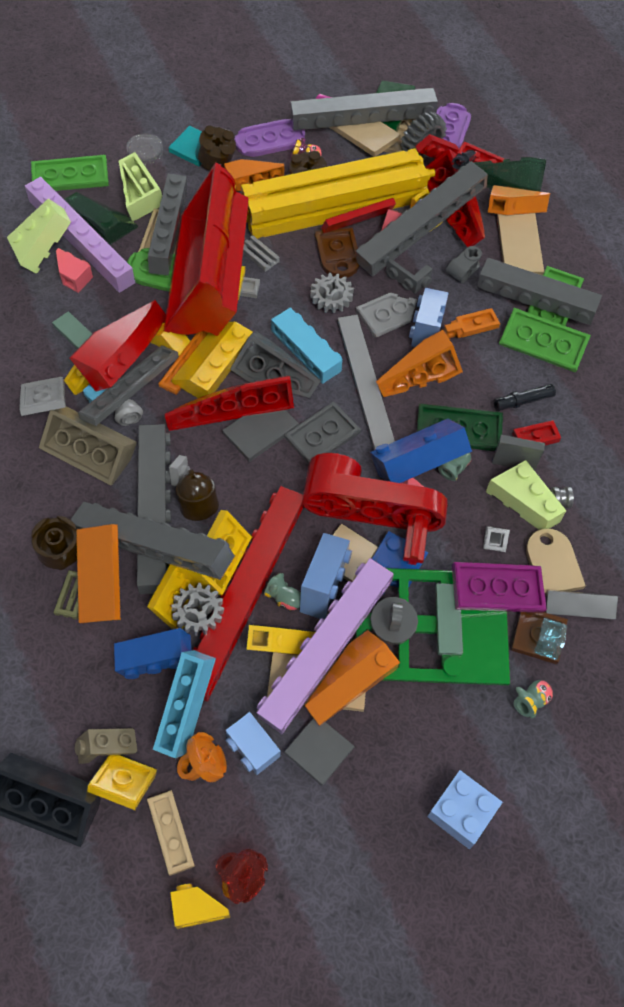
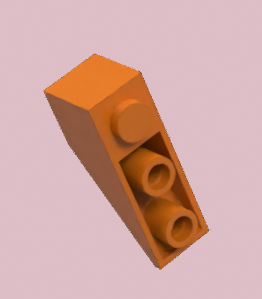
M240 159L224 164V168L235 180L236 191H241V185L253 184V182L284 176V164Z
M494 185L490 194L488 213L515 215L547 212L550 193Z

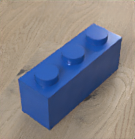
M178 628L114 643L115 672L123 675L126 679H136L140 674H158L162 669H177L181 653L192 651L191 635Z

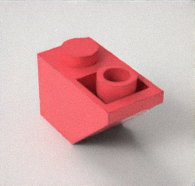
M58 248L56 254L62 284L79 293L93 278L91 266L85 260H80L70 252H65Z

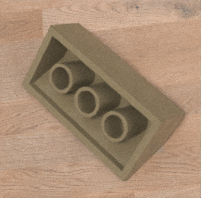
M66 406L65 408L50 410L39 448L97 479L113 485L130 462L137 442L100 423L95 426L80 419L77 411Z

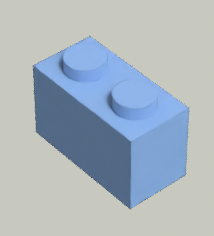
M250 712L226 730L228 738L225 741L233 752L238 750L243 757L240 761L248 772L253 770L258 775L280 757L279 748Z

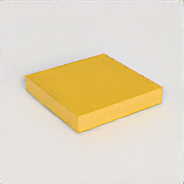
M109 755L89 783L87 792L135 810L154 780L157 769L120 755Z

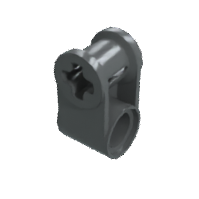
M476 246L466 248L465 251L449 263L446 272L459 282L464 283L479 269L482 251Z

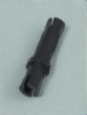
M468 150L465 153L457 154L452 160V163H454L452 167L460 169L469 162H473L476 159V156H474L476 152Z
M548 384L523 392H511L510 395L495 398L493 405L497 412L512 407L516 409L526 403L554 397L556 389L553 384Z

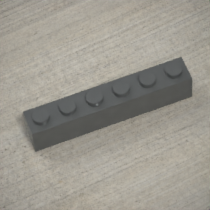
M167 174L148 253L149 273L169 276L181 215L187 197V176Z
M487 258L477 288L588 325H591L602 297L600 294L491 258Z

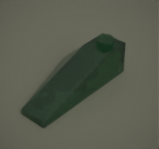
M522 157L519 161L503 159V162L493 163L492 161L474 162L488 174L487 188L493 189V186L496 185L541 191L546 159Z
M78 192L64 199L109 245L138 228V225L126 214Z

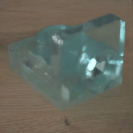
M544 618L535 653L557 660L565 644L567 625Z

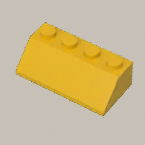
M234 321L228 322L218 336L208 333L171 382L179 385L180 388L197 398L214 393L231 371L230 368L253 332Z

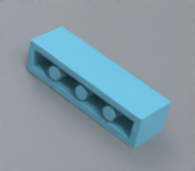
M290 307L271 319V331L310 372L321 380L322 384L341 372L342 357L340 354L334 352L329 347L327 341L321 339L316 334L314 328L308 326L303 321L299 313H295Z
M195 650L181 653L153 750L173 758L187 753V742L193 736L216 658Z

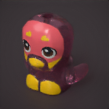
M305 138L296 139L291 156H293L294 154L318 151L320 156L322 155L321 149L318 146L309 143L305 144Z

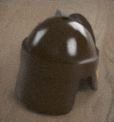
M193 469L188 470L187 474L182 477L176 486V496L179 501L180 512L188 520L201 521L208 519L219 508L215 484L209 476L201 472H194Z

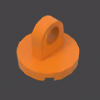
M198 732L188 739L187 753L180 758L177 765V772L182 779L193 781L201 777L208 782H216L223 777V773L227 769L226 758L222 748L219 745H214L212 742L214 739L209 734ZM189 763L192 765L190 773L187 770Z

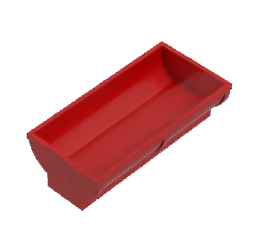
M216 162L181 215L163 330L168 333L189 335L204 330L218 336L237 312L249 198L236 192V183L233 176Z

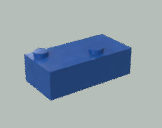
M445 419L393 443L379 445L370 454L378 475L384 481L402 483L470 453L472 450L465 427L450 419Z

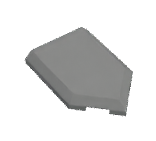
M388 293L356 307V311L371 334L376 338L410 323L417 299L410 297L406 299L398 297V294Z

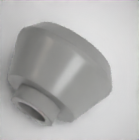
M128 399L115 410L114 419L118 424L128 426L129 424L137 423L141 419L143 410L134 400Z

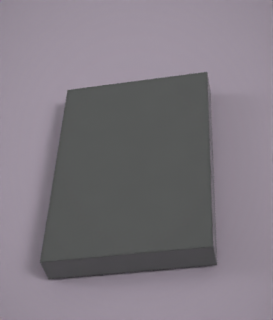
M333 401L286 433L284 438L309 464L312 457L317 454L334 452L360 434L361 429Z
M286 410L242 416L223 429L222 432L247 461L251 462L282 440L284 435L298 426L299 423Z

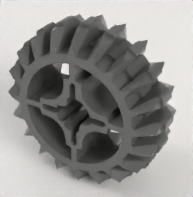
M429 111L427 113L424 112L421 116L418 115L416 120H412L411 125L403 132L404 136L401 138L402 143L400 146L402 151L407 152L410 149L416 148L415 146L429 134L443 139L446 136L447 128L442 117L435 112ZM418 152L419 156H420V155L422 156L423 161L425 160L426 157H428V158L430 157V156H427V155H424V154H421V153Z

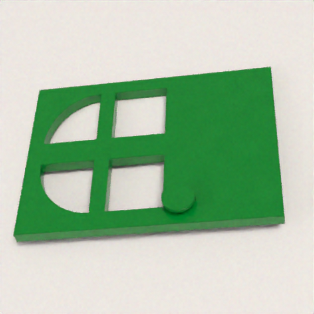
M386 568L394 574L392 581H398V598L405 599L407 602H409V581L453 584L452 571ZM461 610L463 654L441 655V669L409 668V640L399 644V668L382 681L509 686L507 611ZM372 613L368 614L356 631V638L367 630L372 631L370 624ZM417 615L418 625L415 633L437 634L436 616Z

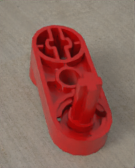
M322 453L311 458L302 503L308 511L323 517L407 529L403 560L409 561L408 564L412 565L424 562L427 532L441 529L446 524L448 500L443 493L423 486L361 477V465L346 455Z

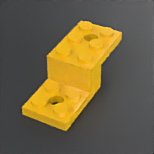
M220 510L207 534L209 538L225 540L235 555L221 580L170 564L147 606L171 629H178L177 622L179 620H173V613L175 612L172 611V604H174L173 599L175 595L181 597L180 589L188 591V584H191L193 588H197L198 583H201L203 589L210 585L211 593L217 590L218 595H223L252 538L226 510ZM187 599L184 602L182 608H184V605L188 604L189 599Z

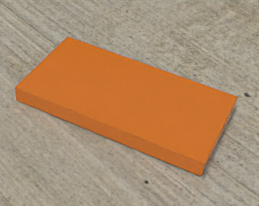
M110 524L77 529L79 623L121 620L118 525Z

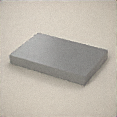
M62 376L21 385V416L66 407L65 383Z

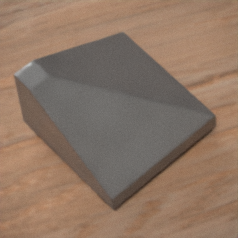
M486 526L483 549L506 552L510 530Z

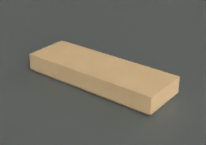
M172 790L148 798L147 801L169 876L195 867Z

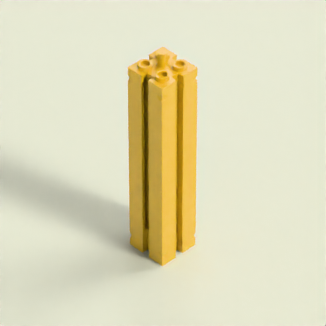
M416 148L407 152L400 151L253 182V184L241 185V193L249 198L246 223H248L251 236L258 239L260 237L322 225L328 218L389 198H394L396 202L393 209L411 205L413 196L427 188L428 180H430V177L435 176V170L425 168L422 156H419Z

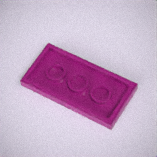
M454 562L452 564L456 610L540 613L547 610L541 566Z

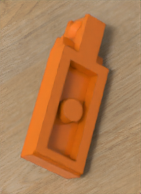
M490 308L456 317L454 321H451V324L444 326V332L448 338L455 336L461 338L497 329L500 326V322L493 309Z

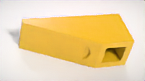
M249 625L247 650L299 655L302 652L300 647L307 637L311 639L316 632Z

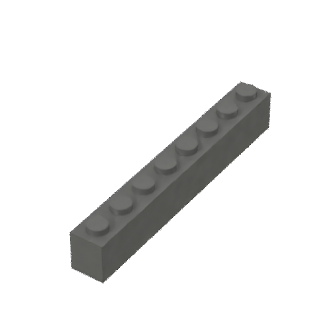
M434 88L291 101V117L294 130L417 119V116H421L424 112L431 111L437 114L438 101Z
M472 161L466 166H462L457 173L448 177L444 183L434 188L425 198L418 200L412 208L404 211L398 219L390 222L380 233H376L371 240L362 244L356 251L357 263L372 277L387 266L388 260H395L487 187L488 174Z
M165 424L139 425L138 517L142 519L147 517L160 524L162 522L171 523V509H167V503H171V489L167 490V483H171L170 470H167V464H171V452L167 451V446L171 445V434L166 432ZM137 554V587L140 594L155 593L168 569V563Z
M83 502L71 518L77 529L110 524L118 525V548L221 580L235 557L229 548L230 545L221 538L212 539L203 533H191L182 527L177 529L164 522L161 524L156 523L147 517L142 519L129 512L125 514L115 508H104L97 503Z

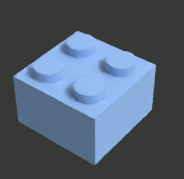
M459 770L427 817L470 849L503 802Z

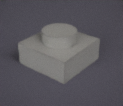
M179 455L170 465L171 485L177 486L182 477L190 470L186 456Z

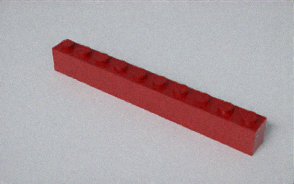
M280 486L277 493H273L269 505H271L269 510L263 512L259 529H255L252 533L250 547L246 548L241 558L240 566L234 571L230 586H227L223 595H221L223 599L221 607H224V614L220 615L222 616L221 623L215 622V630L208 627L206 635L202 631L200 636L202 641L198 648L194 647L193 649L216 658L204 701L208 702L304 508L302 503L303 495L282 486Z

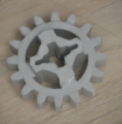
M329 273L328 277L321 275V280L315 279V284L311 285L310 297L313 298V304H318V309L324 307L325 312L332 309V312L335 313L336 309L343 311V306L349 307V303L353 301L354 288L351 287V282H346V277L340 279L339 274L332 277V274Z
M198 583L197 588H193L191 584H188V591L181 588V597L174 596L176 604H172V611L175 612L173 613V620H179L177 622L178 628L185 626V632L187 633L190 630H194L195 636L198 635L199 630H202L206 635L208 627L215 630V622L221 623L222 616L220 615L224 614V607H221L223 599H216L218 591L216 590L211 593L210 585L203 589L201 583ZM187 599H189L188 604L184 605V608H182L184 602ZM194 607H198V609L202 611L198 612L197 609H194ZM214 610L212 616L207 620V615Z

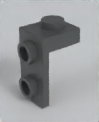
M390 259L387 261L386 273L391 279L401 283L406 290L416 294L423 287L429 286L432 281L433 269L425 265L419 272L413 275Z

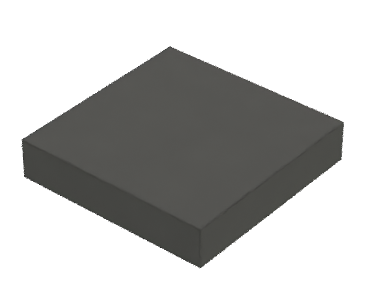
M501 435L493 455L492 464L513 468L526 460L535 471L544 452L545 443Z
M313 718L286 749L284 754L323 787L355 746L329 724L324 722L319 726Z

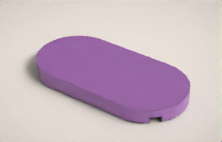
M449 103L444 107L440 106L437 109V114L442 117L447 128L446 136L443 139L456 144L460 148L468 130L471 115L460 104Z
M290 119L245 127L238 131L237 136L234 138L236 140V149L241 154L250 157L298 147L295 146L297 140H300L301 144L303 143L305 129L294 130L292 120Z

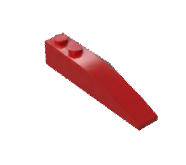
M448 149L425 167L428 170H435V176L430 177L427 183L429 193L444 183L448 177L458 172L459 169L452 167L454 164L452 160L457 155L452 150ZM474 196L447 218V222L455 229L457 235L467 247L474 246L485 238L480 209L476 196Z
M156 300L151 301L134 312L123 316L121 319L95 331L69 359L96 392L111 388L155 337L165 321L166 314Z
M283 376L245 383L195 399L165 414L168 430H178L238 419L242 416L294 408L290 376Z

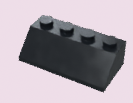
M10 753L0 763V816L78 847H81L99 809L101 797L87 792L89 782L14 753Z

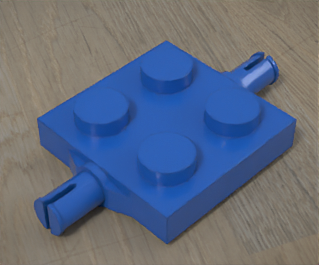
M388 531L372 560L384 568L420 569L423 564L417 563L412 565L408 564L409 561H404L406 539ZM425 551L424 560L426 559V557H427V555H428V552H426V551ZM392 581L390 586L398 587V581Z

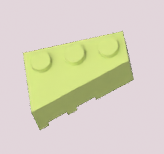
M136 152L119 160L126 208L132 221H135L160 207L162 193Z
M47 199L7 237L20 265L34 273H38L40 270L39 264L44 257L48 258L50 255L49 249L54 242L58 243L71 223L64 208L50 199Z
M526 460L491 479L486 490L488 494L497 497L506 507H511L520 514V517L539 530L549 529L560 523L566 513L565 508Z

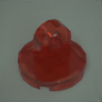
M246 849L238 854L228 852L218 859L216 871L222 878L224 896L234 904H239L240 902L247 903L259 893L265 883V878H263L264 872L268 871L267 860L260 852Z

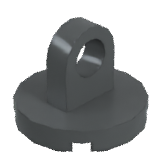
M389 597L379 601L373 608L370 624L373 633L380 640L387 644L397 645L406 642L414 635L418 625V617L414 607L405 599Z

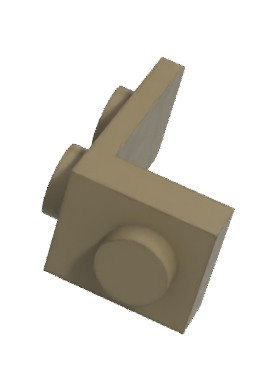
M133 728L88 729L76 739L75 753L78 755L79 764L89 763L99 755H125L137 752L136 736Z

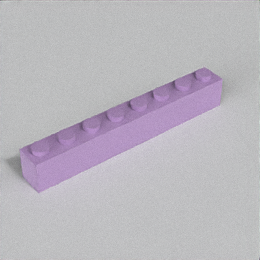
M42 177L25 185L29 202L36 209L47 199L64 208L71 223L63 236L119 293L135 284L133 268Z
M371 558L366 564L362 563L355 573L357 577L353 582L348 581L342 590L343 596L340 600L335 599L328 609L330 613L327 618L319 620L314 628L316 633L311 639L309 637L306 638L300 647L302 652L297 658L293 657L287 664L286 669L288 671L283 678L279 676L271 687L273 689L272 693L268 698L264 696L257 705L258 718L280 734H283L391 584L394 574Z

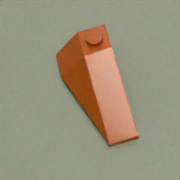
M441 330L424 339L378 379L376 383L383 397L406 392L409 387L419 385L420 388L426 387L427 382L430 381L445 382L463 371L452 342L444 330Z
M367 630L348 644L305 704V707L320 726L394 672L400 662L382 640Z

